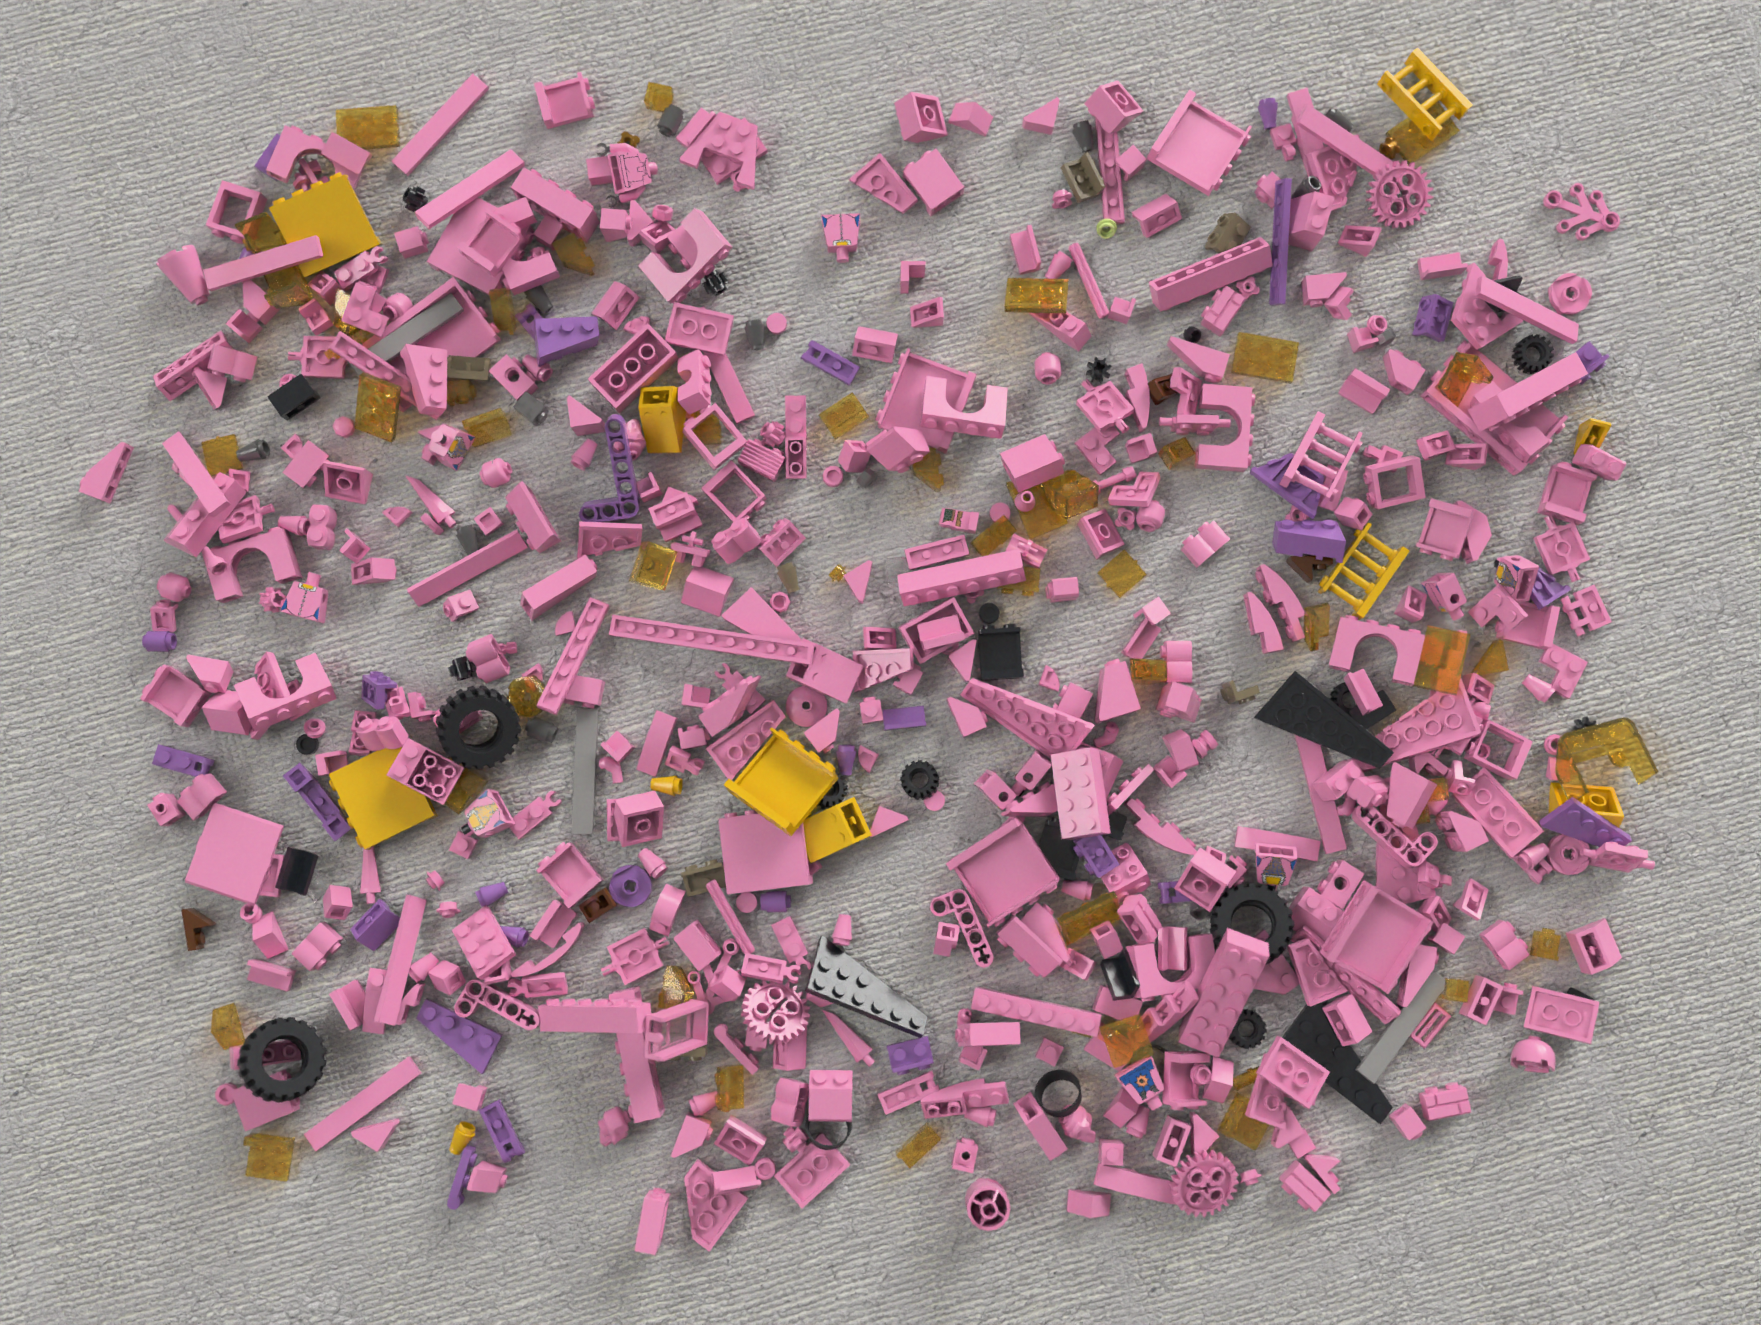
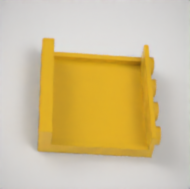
M336 173L329 177L330 181L323 183L321 180L310 185L312 189L305 192L303 189L291 193L292 198L287 200L284 197L272 202L273 206L269 207L287 244L315 235L319 237L323 257L298 265L304 277H308L382 244L379 237L376 236L348 180L347 174Z
M771 727L770 731L773 736L734 782L728 779L724 786L730 794L791 837L839 778L835 773L836 768L827 761L823 763L813 751L807 752L797 740L791 741L784 731H777Z
M402 747L397 749L384 748L375 751L329 774L331 778L329 784L334 792L337 791L340 797L338 803L342 810H346L349 816L346 818L351 829H355L358 835L355 837L360 848L363 847L364 850L372 849L371 847L426 820L438 817L429 797L387 776Z

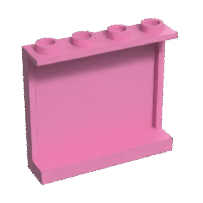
M1189 90L1152 146L1147 160L1209 196L1213 189L1216 191L1219 189L1223 182L1221 176H1227L1233 166L1230 162L1232 160L1236 162L1242 152L1239 149L1240 146H1246L1251 137L1248 133L1252 126L1249 125L1246 131L1241 130L1194 102L1196 93Z
M476 198L453 214L427 263L431 268L437 271L441 270L491 296L496 301L497 297H500L505 290L502 280L506 278L504 272H499L494 278L463 256L457 249L461 241L466 244L479 227V223H482L480 215L484 214L486 209L491 211L497 208L480 198ZM531 225L521 228L520 232L524 240L511 255V259L516 261L522 260L525 247L534 238V230Z
M907 348L906 353H902L899 358L898 365H901L899 371L894 372L890 382L893 384L891 391L887 390L883 402H886L884 409H879L876 417V421H879L878 428L886 429V431L892 427L922 430L928 447L947 453L955 432L920 427L926 376L947 379L946 401L950 407L962 413L977 374L970 371L968 374L913 354Z
M754 810L745 811L743 816H737V812L724 814L725 818L718 819L727 894L813 884V876L809 875L803 823L790 837Z
M1016 816L946 863L950 871L952 869L955 870L989 921L986 924L987 927L993 924L995 926L1000 925L1006 920L1005 916L1010 913L1013 916L1023 910L1022 905L1027 902L1030 905L1040 899L1039 895L1044 891L1047 894L1058 887L1056 884L1060 880L1019 816Z
M1363 880L1319 953L1331 962L1341 965L1389 994L1397 985V980L1402 972L1407 969L1413 954L1419 950L1420 943L1430 932L1434 922Z

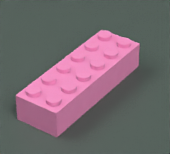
M1575 352L1472 407L1468 411L1480 432L1487 428L1489 431H1492L1501 426L1500 421L1506 424L1517 416L1568 390L1569 387L1571 388L1581 383L1582 380L1580 378L1587 375L1588 372Z
M1227 928L1196 992L1200 1000L1186 1013L1179 1027V1043L1216 1057L1220 1056L1269 958L1268 943Z
M640 986L614 991L608 995L609 999H607L608 1002L615 999H624V1002L632 999H641V1002H643ZM645 1031L641 1033H616L618 1041L615 1042L617 1054H621L622 1062L619 1063L621 1075H625L627 1083L624 1084V1092L626 1097L630 1098L631 1105H628L630 1118H634L635 1123L660 1118L665 1112L655 1060L644 1058Z

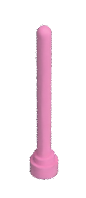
M171 504L168 506V511L178 522L183 515L175 505ZM205 545L201 553L208 560L209 570L214 575L222 574L227 569V563L222 557L215 556L208 546Z

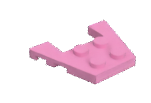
M719 112L680 157V163L697 169L705 150L743 164L736 183L754 190L758 127L755 124Z
M1475 263L1467 266L1466 271L1468 274L1462 282L1461 287L1463 290L1461 296L1457 298L1451 321L1477 350L1514 328L1523 320L1506 311L1499 318L1484 300L1475 296L1477 279L1486 275Z

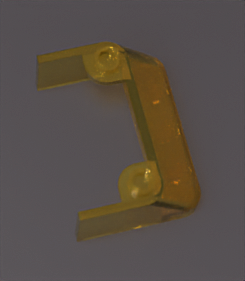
M266 212L234 224L236 229L245 238L242 242L246 250H251L253 254L287 244L277 223ZM298 265L264 275L269 287L267 289L268 294H265L264 297L269 305L274 306L276 309L303 306L314 299Z
M1622 717L1570 731L1558 739L1555 774L1567 800L1572 797L1579 800L1589 792L1576 763L1608 755L1614 766L1619 768L1629 766L1638 785L1643 784L1659 773L1635 723L1631 719Z

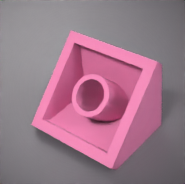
M570 395L567 397L570 427L577 436L605 432V423L600 417Z
M324 460L325 497L366 504L373 474L365 468Z
M1106 509L1084 516L1077 523L1096 560L1125 545Z
M694 566L685 582L681 603L720 617L734 578L704 567Z
M226 690L225 693L217 692L202 706L211 730L249 735L251 723L237 691Z
M731 1115L714 1144L750 1166L765 1144L767 1136Z

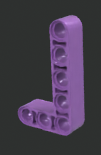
M618 414L611 415L605 424L618 497L585 502L579 511V517L583 522H605L631 518L637 515L640 508L626 423L624 418ZM617 421L621 428L618 430L612 429L610 422ZM617 441L622 442L624 449L617 450L613 444ZM625 462L628 465V469L620 470L617 464ZM628 482L631 484L632 489L624 490L621 484ZM631 502L636 508L628 510L625 504ZM611 505L614 507L615 512L608 513L604 507ZM590 508L595 514L587 516L584 513V509Z

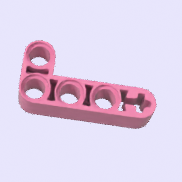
M1359 805L1352 811L1351 816L1354 822L1405 868L1410 869L1420 865L1437 847V837L1430 832L1417 836L1411 842L1374 807L1364 808ZM1363 810L1366 811L1365 817L1360 816ZM1372 818L1375 819V820L1372 821L1370 824H1368V822L1370 821V819H1372ZM1376 823L1382 825L1384 829L1382 834L1375 830ZM1392 838L1399 841V848L1392 846ZM1422 838H1426L1429 841V848H1425L1422 845ZM1408 853L1414 854L1416 858L1415 863L1409 862L1407 859Z
M954 889L932 899L930 910L934 915L941 917L951 912L955 913L976 964L980 967L990 966L993 962V953L968 894L962 889ZM958 892L962 893L965 898L961 904L953 902V896ZM937 901L945 903V909L940 913L936 912L933 908L934 903ZM965 912H970L973 916L972 921L968 924L961 921V916ZM971 933H980L981 939L978 943L970 942L969 937ZM985 943V947L981 948L985 954H989L986 958L987 961H978V958L981 957L979 950L976 949L974 951L973 948L980 947Z
M476 978L469 981L454 1006L456 1014L462 1018L474 1014L480 1004L526 1030H533L540 1026L538 1009L517 997L510 996L508 992L494 984L486 985L485 979L481 981ZM474 983H478L481 986L479 994L473 991ZM493 993H496L500 998L498 1004H494L491 1001ZM464 1001L468 1002L471 1006L469 1012H465L462 1009ZM510 1004H515L518 1007L517 1014L510 1013ZM531 1015L534 1016L533 1020L536 1021L532 1024L529 1023L530 1019L528 1018Z

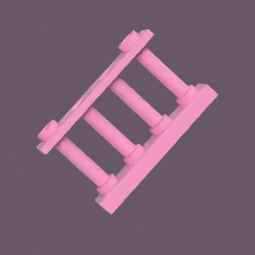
M1318 411L1279 485L1287 488L1290 481H1296L1324 495L1325 497L1320 504L1324 507L1328 500L1333 501L1338 490L1335 487L1353 452L1357 453L1363 442L1359 440L1363 433L1358 432L1355 439L1352 440L1324 426L1325 423L1322 420L1325 414ZM1321 433L1349 447L1346 456L1316 442L1317 439L1313 437L1315 434L1319 435ZM1307 449L1310 451L1313 449L1341 463V466L1336 472L1308 458V455L1305 453ZM1305 465L1333 479L1330 487L1327 488L1299 474L1298 466L1303 467Z

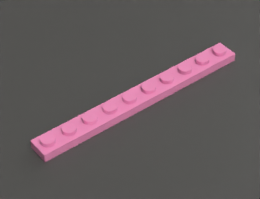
M612 615L609 635L613 637L804 665L812 664L815 647L813 643Z

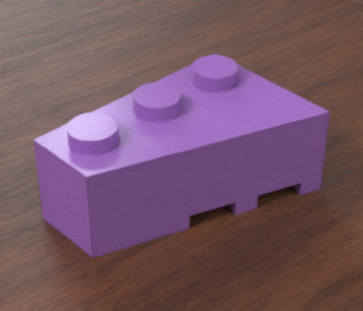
M1286 519L1275 521L1272 544L1276 553L1302 557L1304 553L1316 555V559L1322 560L1323 557L1336 558V562L1343 563L1346 540L1337 521H1312L1308 519L1292 521Z

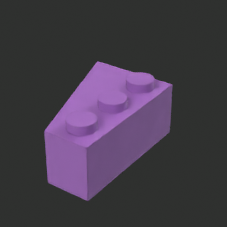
M597 316L535 319L533 330L538 367L546 362L559 360L565 355L575 354L597 346L600 336Z

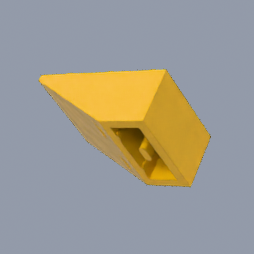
M675 386L641 387L638 408L647 453H682L684 435L682 432L685 427L683 424L685 423L686 410L678 402V388Z
M855 797L803 821L807 858L810 864L872 835Z

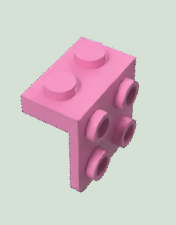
M1124 843L1111 850L1120 865L1100 877L1107 887L1114 905L1118 902H1123L1128 895L1145 891L1151 885L1147 871L1128 843Z

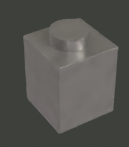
M527 391L513 406L519 414L534 426H537L538 423H543L548 416V409Z

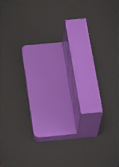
M924 706L882 710L884 731L926 727Z
M379 899L350 930L356 941L375 951L398 927L400 917L390 911L386 902Z

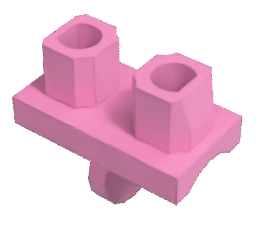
M304 158L298 160L300 167L298 169L299 172L294 174L296 180L293 182V186L295 189H303L305 192L312 189L310 185L321 180L323 183L329 181L327 176L318 179L315 177V175L321 173V167L317 160L306 162Z
M692 531L690 537L683 535L682 541L689 543V545L678 542L671 544L673 561L684 563L686 553L693 554L691 565L703 567L706 557L710 556L711 550L695 546V544L703 545V540L697 539V532Z
M1013 534L1005 552L1020 549L1022 562L1038 569L1048 549L1033 543L1030 539L1027 540Z
M397 685V688L385 689L387 692L385 706L388 716L397 717L398 720L411 716L403 687L398 688Z

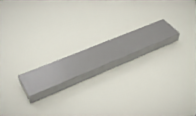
M450 293L368 348V350L388 363L400 355V351L405 344L415 345L458 316L464 309L452 293ZM350 363L362 380L369 376Z
M577 709L571 834L594 833L598 709Z
M1432 971L1408 1007L1402 1006L1400 1008V1015L1389 1023L1355 1070L1375 1084L1448 985V982Z

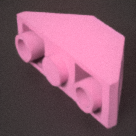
M1461 500L1453 504L1475 511L1461 551L1462 558L1466 561V564L1478 560L1492 534L1487 516Z

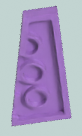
M1573 797L1539 820L1541 827L1597 847H1601L1605 842H1616L1618 845L1625 846L1632 841L1629 834Z

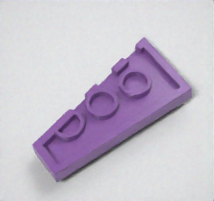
M428 998L425 999L416 1017L417 1020L481 1074L485 1073L503 1036L467 1017H459L455 1011Z

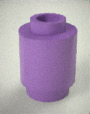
M147 631L146 635L142 638V645L148 652H169L170 650H175L177 637L169 631Z
M766 891V894H761V911L766 910L767 913L787 912V908H791V895H787V891Z

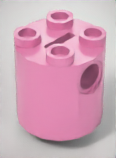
M978 1178L967 1189L965 1204L971 1222L979 1229L986 1231L996 1230L1003 1226L1010 1214V1203L1003 1186L990 1178Z

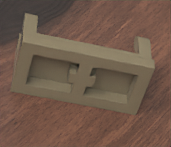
M448 355L447 378L490 381L491 358Z

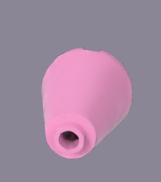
M194 245L182 246L183 251L177 252L174 249L157 260L158 263H156L158 268L191 304L201 305L208 301L207 297L210 296V293L207 289L205 276Z

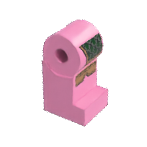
M942 508L939 526L975 534L979 513Z

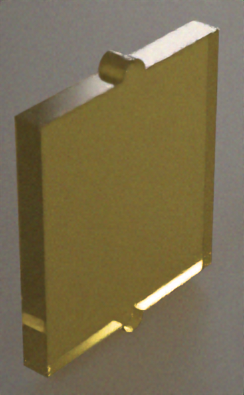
M235 434L223 437L216 436L215 439L201 442L207 471L211 477L219 472L228 475L229 469H243L242 462L239 461L236 454L239 448Z
M1125 549L1097 572L1106 583V587H1110L1119 598L1147 575L1137 564L1138 561L1134 560Z

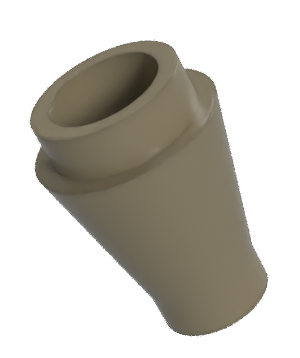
M792 562L778 566L777 575L787 589L788 594L800 590L796 566H793Z

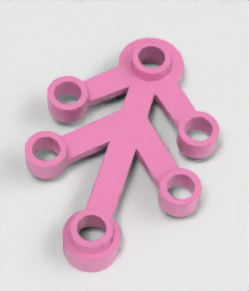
M1575 183L1569 190L1570 195L1577 198L1580 206L1562 200L1561 193L1555 190L1550 191L1543 199L1544 205L1549 209L1557 207L1578 215L1569 220H1561L1557 224L1556 229L1561 234L1589 219L1597 222L1589 227H1581L1576 231L1575 236L1580 241L1585 240L1590 234L1600 230L1612 232L1620 224L1619 215L1608 210L1603 200V193L1599 190H1594L1587 199L1584 193V186L1580 183ZM1574 187L1579 189V193L1575 192ZM1594 194L1598 196V200L1594 199ZM1548 199H1552L1554 204L1550 203ZM1590 203L1596 204L1599 213L1593 211ZM1561 224H1564L1566 226V229H1563L1561 227ZM1580 231H1583L1585 233V236H1582L1580 234Z
M729 938L723 943L724 953L716 970L727 966L731 956L738 953L740 946L736 939ZM729 943L734 944L735 949L733 951L727 949ZM710 963L703 968L708 985L714 974ZM691 971L688 974L687 979L693 985L697 996L696 1000L709 1002L708 1015H710L716 1005L725 1001L719 996L713 997L715 993L709 988L706 993L704 992L700 983L701 975L698 971ZM691 974H697L698 980L692 981L690 978Z

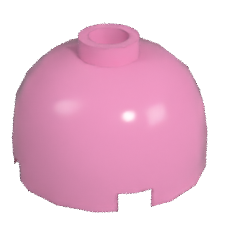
M1529 1036L1528 1039L1521 1040L1515 1044L1512 1049L1510 1063L1517 1069L1518 1065L1526 1067L1524 1071L1549 1073V1069L1553 1072L1555 1071L1556 1060L1553 1048L1549 1044L1543 1042L1540 1037Z

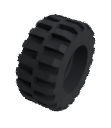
M469 686L466 691L460 689L456 691L457 695L455 697L449 696L446 699L447 704L445 706L442 705L439 709L441 714L436 718V735L439 738V742L448 757H451L456 764H462L464 768L471 769L473 766L476 770H483V766L486 765L489 768L495 767V762H504L506 760L504 756L507 753L511 755L514 752L513 745H518L519 737L517 735L521 733L519 715L510 701L493 688L490 690L486 686H480L479 688ZM478 710H487L493 713L498 724L496 732L488 741L478 745H471L465 743L460 738L459 727L462 720L468 714Z
M1242 883L1236 885L1233 889H1228L1218 899L1210 917V933L1213 935L1215 946H1219L1227 928L1232 930L1231 921L1234 913L1241 907L1255 906L1263 910L1271 920V933L1264 942L1268 943L1269 958L1266 964L1273 962L1285 951L1293 936L1294 920L1291 917L1293 913L1291 908L1287 907L1285 898L1281 899L1278 896L1279 892L1275 889L1273 891L1267 889L1268 886L1264 884L1257 886L1255 883H1248V885H1243Z
M280 1017L263 1023L247 1036L239 1051L240 1058L237 1059V1066H240V1072L238 1073L239 1077L243 1078L245 1082L243 1085L246 1089L252 1091V1095L261 1097L267 1102L275 1101L276 1103L291 1101L306 1094L321 1079L323 1075L322 1070L326 1067L327 1060H324V1055L327 1054L326 1047L323 1048L322 1042H324L322 1036L318 1037L315 1033L317 1030L313 1026H307L306 1021H297L293 1017L284 1019ZM289 1040L299 1048L302 1054L301 1069L294 1077L288 1080L273 1079L263 1068L262 1054L265 1048L273 1041Z

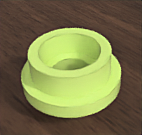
M1102 219L1096 226L1097 234L1104 239L1111 238L1117 230L1116 223L1112 219Z

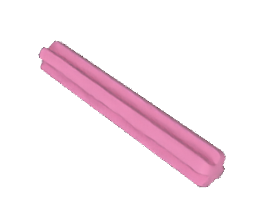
M1074 243L1069 246V252L1098 318H1104L1109 314L1108 308L1079 243Z
M712 880L708 882L706 888L743 953L752 954L755 948L717 881Z

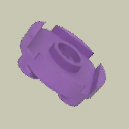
M626 865L617 869L612 875L609 891L614 901L618 904L635 907L648 899L652 892V881L647 871L640 866ZM628 880L636 883L633 892L630 889H625V886L628 885Z

